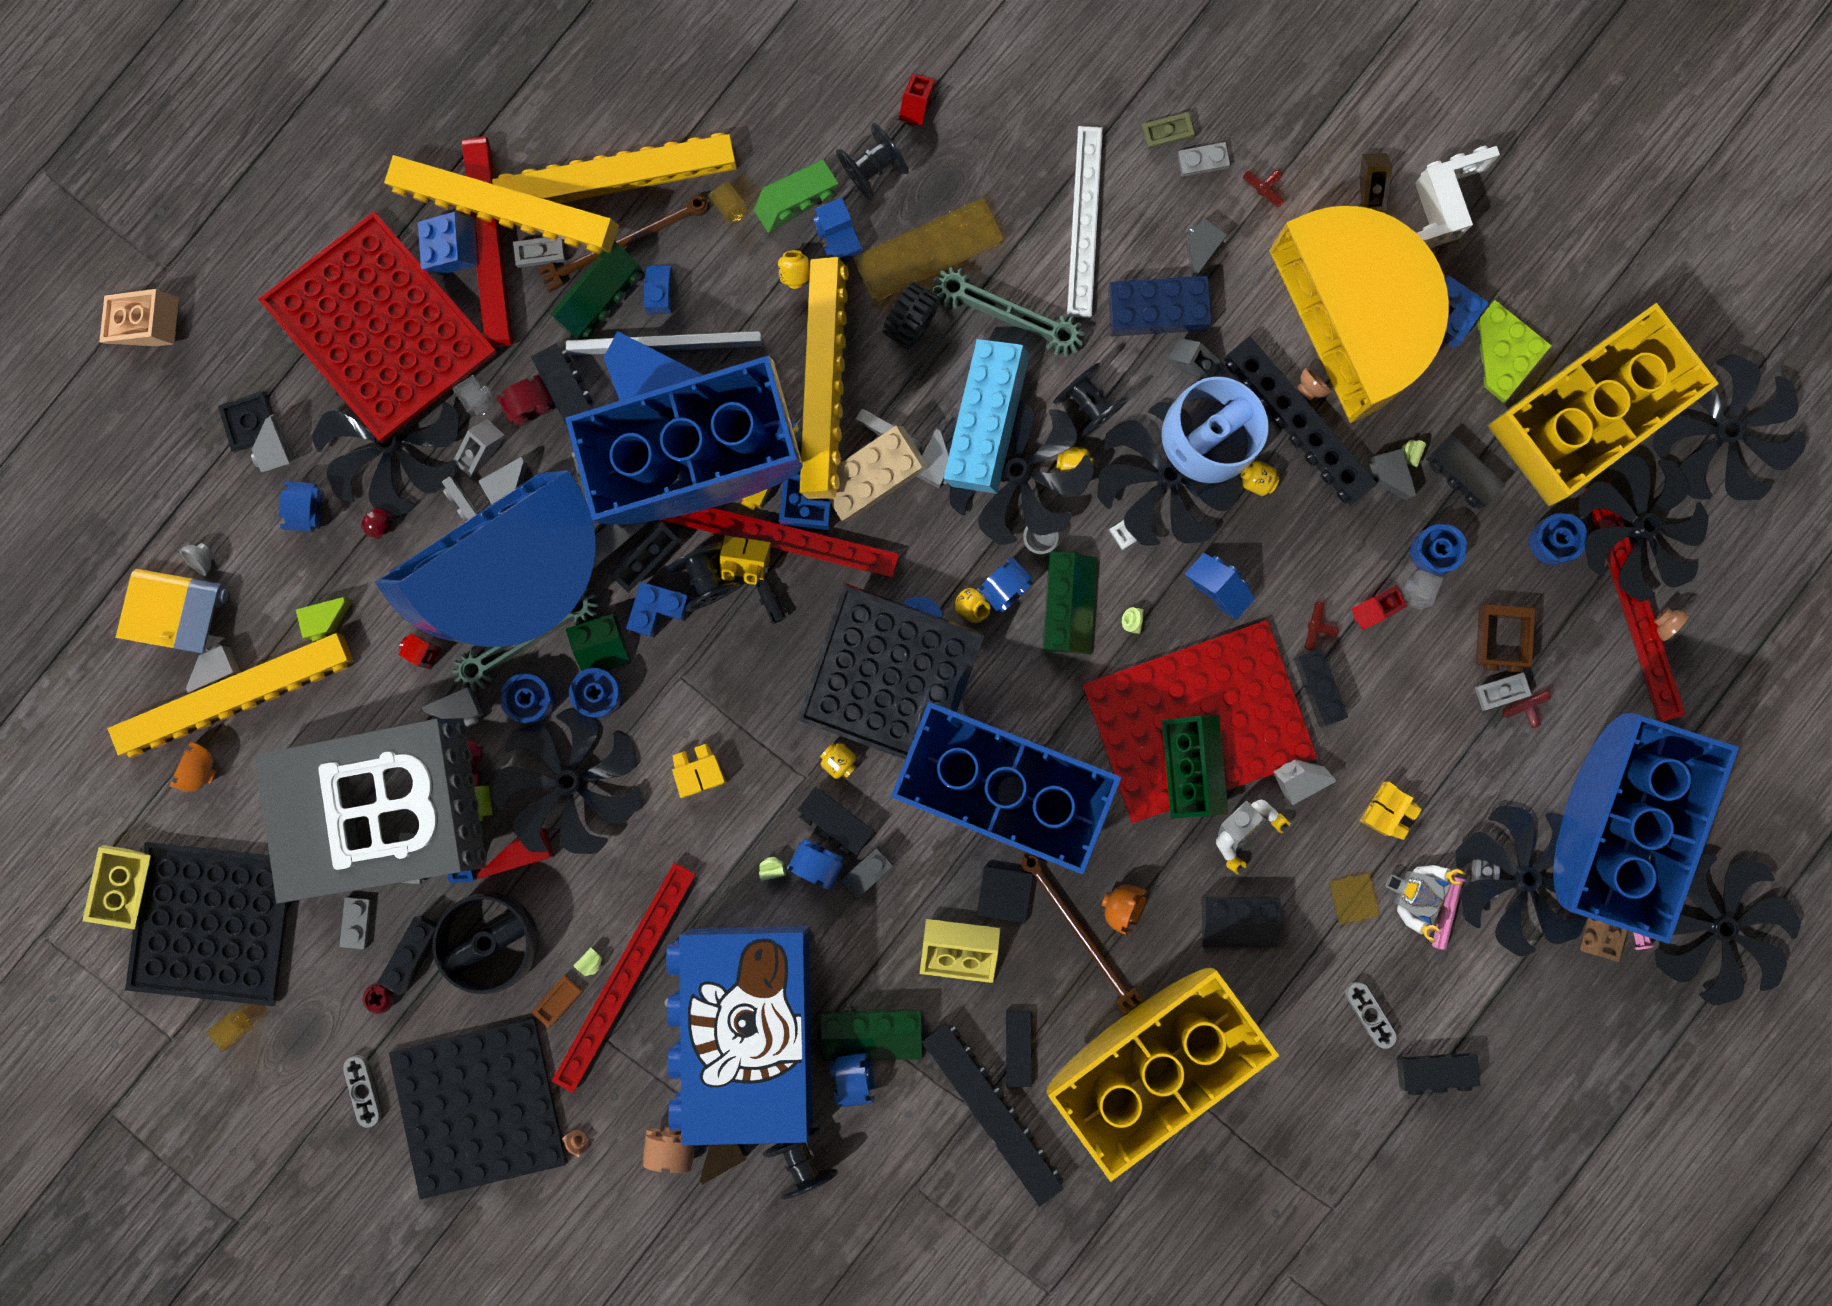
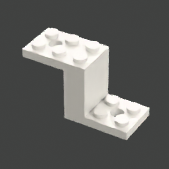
M1482 146L1475 149L1473 154L1466 156L1464 153L1457 154L1445 163L1441 161L1433 162L1427 165V169L1421 173L1415 185L1429 225L1425 226L1423 231L1417 232V235L1429 248L1460 239L1473 225L1457 180L1486 171L1500 155L1497 146L1491 148Z

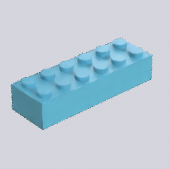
M981 339L976 340L943 478L951 487L998 493L1030 354L1023 345Z

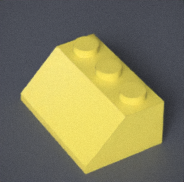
M107 845L100 846L97 852L83 921L135 930L151 855L125 848Z
M926 919L919 974L993 983L998 956L1000 928Z

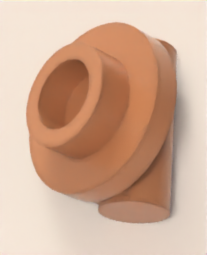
M572 1130L562 1138L566 1149L576 1158L588 1149V1138L580 1130Z

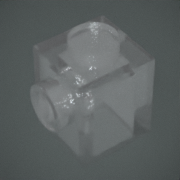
M473 375L453 387L464 408L472 417L484 415L490 410L489 407L493 405L490 399L493 396L492 392L485 383L481 385L479 380Z
M1422 570L1414 572L1412 579L1409 578L1404 586L1403 592L1406 593L1404 600L1409 601L1410 606L1420 610H1424V607L1429 608L1433 606L1443 578Z

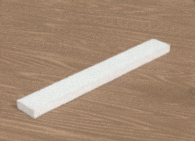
M1078 127L1067 317L1091 318L1102 145L1101 127Z
M759 331L630 337L656 351L763 346L762 336ZM614 338L567 340L566 350L570 355L606 354Z

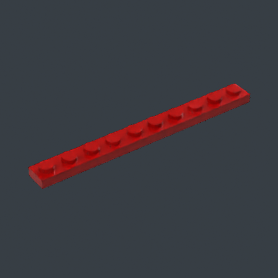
M1595 509L1591 512L1596 529L1625 527L1623 519L1611 511ZM1627 537L1611 548L1606 556V560L1658 721L1664 722L1685 716L1686 714L1662 640L1657 633V624L1654 623L1655 618L1649 599L1640 602L1625 593L1619 586V572L1632 548Z
M716 508L660 520L724 537L744 538L746 542L749 539L771 542L770 548L889 578L894 576L899 556L898 553Z
M676 862L673 863L554 1075L552 1082L572 1093L575 1092L696 876L694 872Z

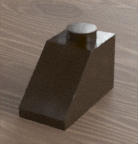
M1387 153L1362 154L1360 169L1361 207L1376 211L1387 210L1392 174V164Z
M710 1145L700 1177L701 1184L703 1185L745 1161L748 1154L743 1145Z

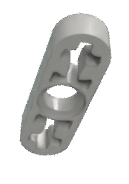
M864 409L860 410L855 419L860 425L879 436L894 427ZM910 436L913 443L919 450L922 444L918 440Z
M1360 982L1350 983L1346 987L1345 996L1375 1045L1387 1049L1392 1047L1396 1042V1033L1370 990ZM1353 989H1363L1361 997L1365 1002L1370 1000V1003L1362 1005L1358 998H1352V995H1354ZM1369 1008H1374L1377 1012V1018L1373 1022H1367L1364 1018V1013ZM1379 1025L1383 1032H1389L1387 1036L1388 1041L1386 1043L1382 1040L1379 1041L1378 1038L1381 1037V1034L1376 1028L1371 1030V1027Z
M355 1055L345 1061L343 1071L357 1122L362 1127L369 1128L381 1120L382 1111L369 1063L365 1057ZM354 1061L356 1064H361L362 1067L358 1070L359 1078L365 1076V1079L355 1083L353 1079L358 1078L356 1070H351ZM364 1084L368 1087L369 1094L366 1098H361L357 1095L356 1089L358 1085ZM369 1100H371L372 1103L367 1105L368 1111L374 1112L375 1116L371 1118V1122L369 1118H364V1114L367 1113L366 1105L362 1107L360 1106V1103H365Z

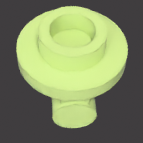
M1409 440L1407 444L1402 446L1407 464L1415 467L1419 465L1426 446L1425 442Z
M1131 607L1124 612L1122 625L1126 631L1141 634L1144 609Z
M776 857L766 858L759 865L761 881L786 876L784 862Z
M590 947L573 966L584 976L593 975L600 969L602 958Z

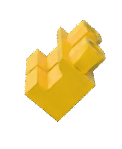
M725 536L720 554L722 580L732 581L735 579V576L744 577V581L747 584L756 585L759 579L764 580L765 569L770 562L771 542L749 539L746 547V539Z
M708 744L694 748L698 761L692 763L689 762L686 751L673 755L675 769H672L680 798H685L727 783L717 755H713Z
M1383 782L1372 799L1375 803L1369 804L1359 822L1385 836H1393L1404 840L1409 832V828L1401 824L1400 820L1403 815L1415 820L1422 809L1412 802L1413 797L1403 793L1392 783Z

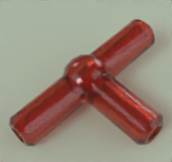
M1275 170L1264 182L1250 171L1243 175V179L1254 187L1259 195L1267 198L1276 207H1280L1284 203V200L1270 189L1282 177V173L1279 170Z
M1315 602L1312 618L1308 623L1309 630L1304 646L1308 650L1314 649L1318 632L1334 637L1339 633L1338 627L1321 623L1325 606L1323 602Z
M1546 690L1533 697L1523 698L1519 703L1503 709V715L1505 718H1509L1525 711L1531 727H1539L1541 723L1534 706L1550 700L1551 694Z

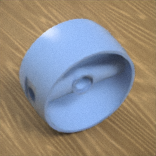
M1226 377L1205 378L1188 387L1171 405L1162 425V443L1171 463L1185 476L1203 483L1223 482L1243 472L1258 457L1268 436V419L1259 398L1244 384ZM1196 398H1206L1226 405L1225 408L1211 416L1205 423L1185 437L1180 420L1183 402ZM1241 426H1244L1248 440L1247 454L1244 461L1225 464L1214 462L1203 456ZM1211 427L1215 428V429L1217 430L1218 434L1215 433V432L1211 429Z

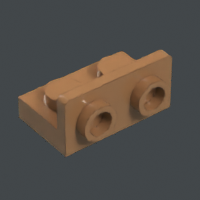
M1588 918L1580 951L1619 962L1628 930Z

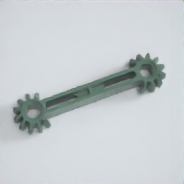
M950 267L949 274L942 270L940 271L941 278L937 277L934 279V283L938 286L933 287V293L938 294L937 296L940 297V301L944 300L943 306L945 308L949 306V303H953V309H957V302H961L1050 341L1046 349L1051 350L1055 348L1054 356H1058L1059 352L1063 351V356L1066 358L1068 357V350L1072 354H1076V346L1082 347L1083 341L1080 339L1084 337L1085 333L1078 331L1081 328V323L1072 325L1073 317H1070L1068 322H1065V317L1062 315L1059 318V323L968 284L967 282H969L971 276L967 274L962 277V268L957 273H954V268ZM954 283L960 289L952 293L947 290V286ZM966 294H970V295H972V296H974V297H976V298H979V299H981V300H983V301H986V302H988V303H990V304H992V305H995V307H994V306H991V305H989V304H987V303H985V302H982V301H980V300H978V299H975V298H973V297H971V296H969V295H966ZM1022 318L1027 319V320H1029V321H1031V322H1033V323H1036V324H1038V325H1040V326H1043V327H1045V328H1047V329H1049V330H1051V331H1048V330H1046V329H1044V328H1042V327H1039V326H1037V325H1035V324H1032V323H1030V322H1028V321H1026V320H1023ZM1067 332L1070 335V340L1061 341L1057 334Z
M586 587L580 598L583 601L581 611L574 612L572 610L558 625L537 638L517 645H511L513 646L511 650L487 665L486 662L510 646L493 647L477 657L475 650H470L469 656L466 653H461L463 661H454L459 666V669L452 670L453 674H459L454 680L455 683H462V689L470 687L472 692H477L478 686L481 689H486L484 681H493V678L489 677L488 673L572 620H575V625L582 624V619L584 622L590 621L588 615L596 617L597 613L591 611L592 608L599 607L598 603L592 602L597 597L596 594H589L590 589ZM476 664L479 672L475 677L471 678L469 668Z

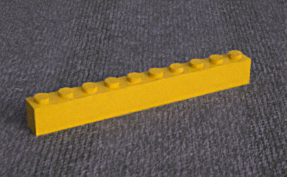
M715 133L710 138L705 139L694 137L688 139L687 142L679 144L677 142H668L663 147L658 148L647 146L641 148L640 151L632 153L630 151H621L616 156L611 157L601 155L585 162L574 160L569 165L564 166L555 164L538 171L527 169L522 171V174L517 175L502 174L498 178L492 179V183L552 202L564 203L736 170L737 166L730 134Z
M394 155L392 156L384 182L393 188L392 192L404 197H406L407 193L412 194L414 199L427 203L429 199L435 201L434 204L444 209H449V206L456 207L457 212L468 216L473 212L478 214L477 217L482 220L491 222L493 218L499 220V224L509 228L517 225L521 227V231L535 235L537 231L543 233L542 236L552 241H557V238L565 240L564 243L578 248L579 244L587 246L586 250L596 254H601V251L611 252L619 224L604 216Z
M839 257L811 259L801 452L803 467L800 473V493L808 499L836 498V491L840 486L837 468L841 462V456L838 451V445L842 439L839 421L843 415L840 398L844 392L841 375L845 369L842 352L846 346L843 329L847 323L844 306L848 300L845 282L848 280L849 272L847 266Z
M335 633L107 729L118 756L134 758L142 755L143 749L148 747L155 749L165 745V740L172 737L180 739L189 735V730L207 728L212 725L211 721L231 718L237 710L242 709L246 711L257 706L256 702L264 699L265 701L274 700L280 697V692L298 690L303 687L302 683L309 680L311 682L320 681L325 678V674L328 672L338 673L348 668L347 665L353 663L354 660L344 635Z

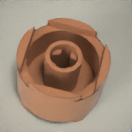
M669 1126L665 1127L664 1131L648 1128L645 1135L643 1167L657 1172H662V1169H670V1173L689 1172L693 1165L695 1145H682V1133L670 1131Z

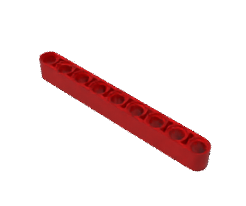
M488 137L463 139L462 149L466 177L493 184L494 172ZM471 212L470 216L475 218L478 259L476 270L484 338L493 348L512 346L513 335L499 220L492 218V221L488 222L478 218V214Z

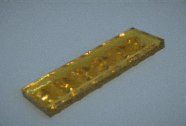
M984 197L865 251L853 257V261L874 303L906 288L912 282H919L1003 243L1004 239Z

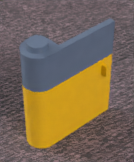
M135 569L129 580L115 638L204 654L215 607L220 608L222 604L226 603L228 590L225 589L224 584Z

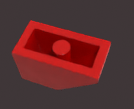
M916 74L911 75L903 93L899 114L900 121H904L911 126H922L927 114L935 79Z
M1397 585L1358 604L1351 608L1355 621L1364 630L1408 606Z
M409 633L408 636L402 639L399 645L401 650L398 655L418 667L431 670L442 648L418 635Z

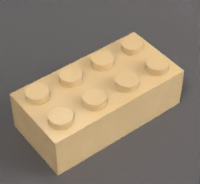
M894 426L838 465L837 475L839 476L840 486L836 491V498L828 499L842 521H850L929 467L903 426Z

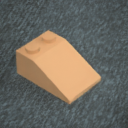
M158 289L104 296L100 343L141 346L173 345L176 335L179 297Z

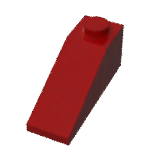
M541 829L540 831L542 841L547 848L546 852L528 851L518 837H516L486 865L487 868H483L477 874L478 879L554 857L547 829Z

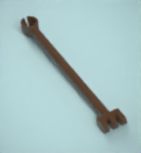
M695 195L685 207L615 241L624 248L687 216H703L709 209L708 202L705 197ZM696 201H701L702 205L700 207H695L694 203ZM588 253L558 269L551 262L540 267L538 272L540 275L550 273L542 277L544 284L554 281L546 286L548 292H552L564 286L561 280L562 277L593 263L600 254Z
M1027 853L1029 858H1034L1036 861L1035 866L1028 867L1026 864L1028 859L1023 855L1021 859L1022 868L1027 872H1032L1120 997L1114 1001L1124 1015L1129 1013L1123 1005L1126 1002L1132 1010L1136 1008L1131 999L1134 996L1140 1004L1143 1003L1144 999L1135 987L1127 990L1041 869L1040 858Z

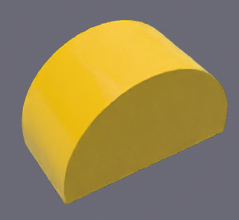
M1335 206L1315 210L1285 224L1269 252L1351 424L1387 405L1412 384L1433 361L1443 341L1448 322L1449 300L1445 278L1433 252L1417 233L1401 221L1383 212L1358 206Z
M1655 303L1532 391L1487 426L1548 506H1551L1569 497L1719 383L1660 306Z
M1206 968L1194 972L1164 988L1108 1027L1078 1052L1056 1074L1047 1087V1095L1111 1182L1279 1057V1054L1217 970Z

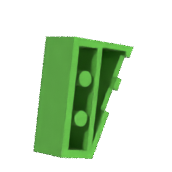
M821 160L764 187L754 211L769 234L818 203L831 199L835 195L834 192L838 182L825 161Z

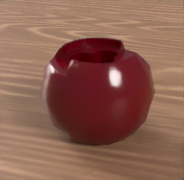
M379 508L371 509V513L366 514L363 518L361 528L368 537L374 539L382 538V534L387 533L390 529L392 518L385 510Z
M378 983L371 984L364 991L363 1005L373 1014H383L392 1007L394 993ZM381 994L383 998L380 1002L376 1003L374 998Z

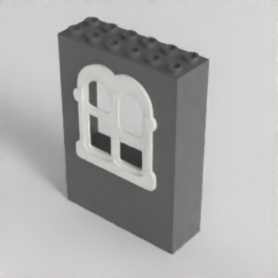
M464 718L433 719L255 755L276 904L487 868V854L482 840L483 828L478 814L479 802L476 799L475 777L472 774L470 762L471 752L467 743L468 730L464 723ZM403 767L409 771L413 779L411 792L402 799L389 800L386 792L384 771L389 768ZM371 772L374 776L377 801L374 804L353 807L349 776ZM399 809L413 811L419 820V830L416 836L408 841L385 844L382 840L379 821L380 814ZM366 816L369 819L372 845L369 848L359 849L355 818Z

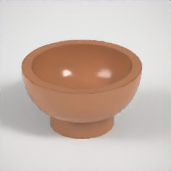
M1307 367L1303 370L1300 377L1301 384L1298 386V389L1305 397L1312 400L1314 397L1321 398L1331 393L1330 388L1312 370Z
M1669 608L1664 609L1654 620V623L1658 625L1657 633L1661 640L1666 641L1686 623L1689 614L1681 610L1672 611Z

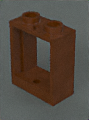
M1487 604L1480 606L1476 665H1484L1483 670L1498 671L1499 667H1508V672L1518 673L1523 672L1525 668L1532 667L1535 608ZM1489 617L1521 620L1519 661L1487 658Z

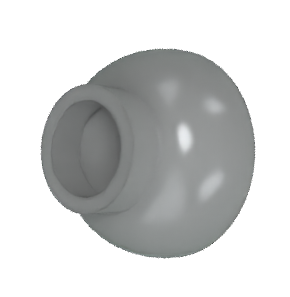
M1026 526L1023 539L1026 547L1033 553L1046 554L1056 547L1059 533L1039 536L1033 534Z
M200 543L198 546L188 545L179 550L182 558L195 572L201 576H206L209 573L211 560L215 556L203 543Z

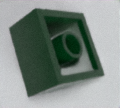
M614 614L566 628L572 652L581 671L588 668H599L606 671L631 663L618 618Z

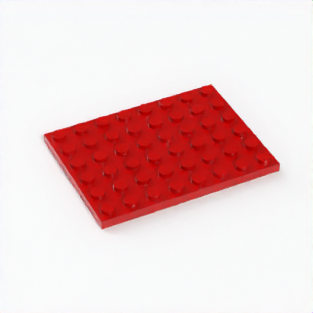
M375 211L258 298L266 310L380 443H383L497 354L491 344L430 274L425 270H421V264Z
M1267 620L1082 684L1112 771L1115 775L1122 777L1119 790L1131 823L1170 810L1162 720L1219 715L1226 791L1274 774L1273 771L1293 760L1309 762L1318 759Z

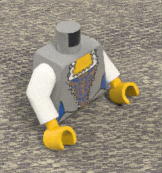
M1257 800L1253 803L1244 802L1220 826L1218 838L1216 839L1217 847L1227 860L1226 866L1237 875L1239 874L1237 872L1238 866L1241 865L1246 868L1247 865L1236 856V852L1263 826L1271 821L1274 828L1279 833H1283L1280 829L1281 826L1285 823L1289 826L1291 825L1281 813L1278 814L1265 800Z
M1435 865L1416 867L1413 872L1407 871L1403 879L1391 874L1385 887L1396 892L1393 903L1397 905L1398 914L1406 926L1420 934H1424L1430 942H1436L1429 935L1432 931H1437L1441 934V931L1433 924L1450 888L1451 883L1448 880L1453 884L1463 885L1461 882H1456L1455 876L1458 873L1466 874L1458 869L1451 871L1448 868Z

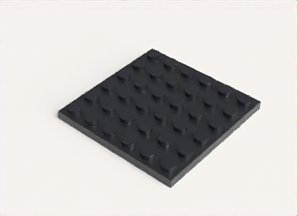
M844 583L797 720L906 759L928 702L957 712L985 633Z
M145 842L143 853L151 855L136 928L135 930L133 929L125 991L275 1006L288 902L276 904L270 856L267 854Z
M536 1017L388 1052L419 1200L553 1169L567 1164Z

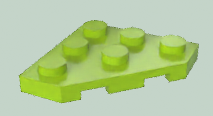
M1494 300L1479 317L1477 325L1478 330H1480V352L1485 375L1483 378L1484 387L1504 403L1551 345Z

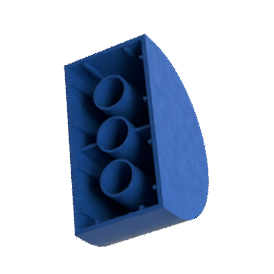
M769 356L565 418L592 521L602 524L618 525L649 522L713 508L776 486L793 477L803 467L775 362Z
M568 470L538 473L375 581V584L394 610L406 621L421 631L437 638L486 647H504L530 641L558 625L573 610L587 587L595 558V530L588 504Z
M928 702L891 798L1084 875L1122 777Z
M1624 713L1615 718L1599 735L1586 756L1565 807L1554 857V888L1560 905L1570 912L1670 944L1739 747L1634 713Z

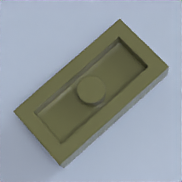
M1188 112L1141 125L1147 150L1194 138L1195 135Z

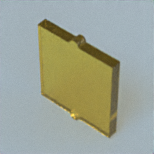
M1369 873L1353 877L1347 875L1344 879L1329 882L1339 924L1353 921L1360 923L1362 919L1379 916Z

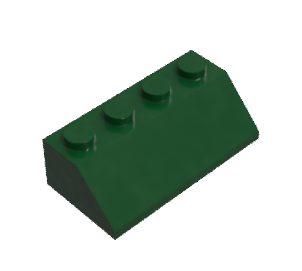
M614 240L611 252L603 251L550 315L562 329L576 340L590 339L595 332L594 328L600 321L604 322L608 318L613 305L620 303L626 296L625 291L631 284L635 285L640 280L641 272L643 271L640 264Z
M1050 551L1048 557L1042 651L1091 655L1097 557L1078 553Z
M1219 715L1162 720L1170 818L1228 814Z
M921 1009L822 1011L821 1043L823 1061H836L837 1057L868 1053L869 1056L865 1060L922 1059Z

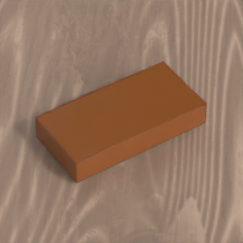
M565 974L531 1013L546 1027L551 1028L584 990Z

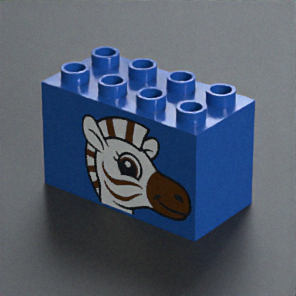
M809 926L691 928L680 934L679 940H675L674 944H668L666 954L668 975H679L680 991H675L674 996H668L667 1002L668 1026L680 1027V1041H676L675 1047H670L668 1052L669 1079H681V1091L676 1092V1098L670 1099L669 1102L670 1131H682V1145L807 1143L813 1126Z

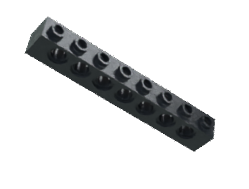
M1251 336L1227 354L1224 359L1227 369L1233 375L1237 374L1242 380L1241 383L1254 392L1264 406L1265 411L1268 410L1274 417L1273 422L1275 425L1288 433V439L1296 448H1301L1306 454L1304 455L1306 461L1311 466H1316L1319 469L1323 481L1328 485H1332L1337 490L1336 495L1344 504L1348 503L1351 506L1377 485V482ZM1245 363H1253L1256 366V372L1247 371ZM1261 381L1270 382L1272 390H1264L1261 386ZM1277 400H1285L1288 404V409L1279 408ZM1298 417L1302 419L1304 423L1303 428L1296 427L1293 424V418ZM1309 436H1316L1319 439V446H1312L1309 442ZM1325 454H1331L1335 458V465L1326 463ZM1342 472L1350 475V484H1346L1341 480Z

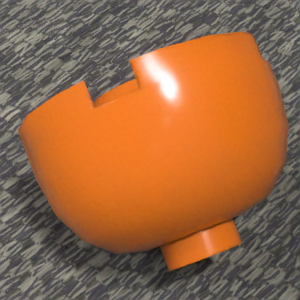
M190 741L188 746L192 750L191 752L185 750L174 774V778L178 780L176 783L171 782L169 787L183 792H195L201 789L205 782L211 784L217 771L212 769L214 763L212 754L203 746Z
M1123 884L1116 887L1112 893L1107 892L1102 906L1105 907L1104 916L1109 926L1128 936L1132 932L1129 926L1132 922L1137 924L1143 911L1146 898L1142 895L1147 894V891L1134 885Z

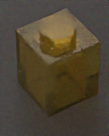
M728 181L708 195L710 202L727 224L732 221L737 222L745 215L747 210L745 202Z
M236 1010L224 1016L206 1034L222 1052L232 1048L253 1028L249 1025V1018L244 1013Z

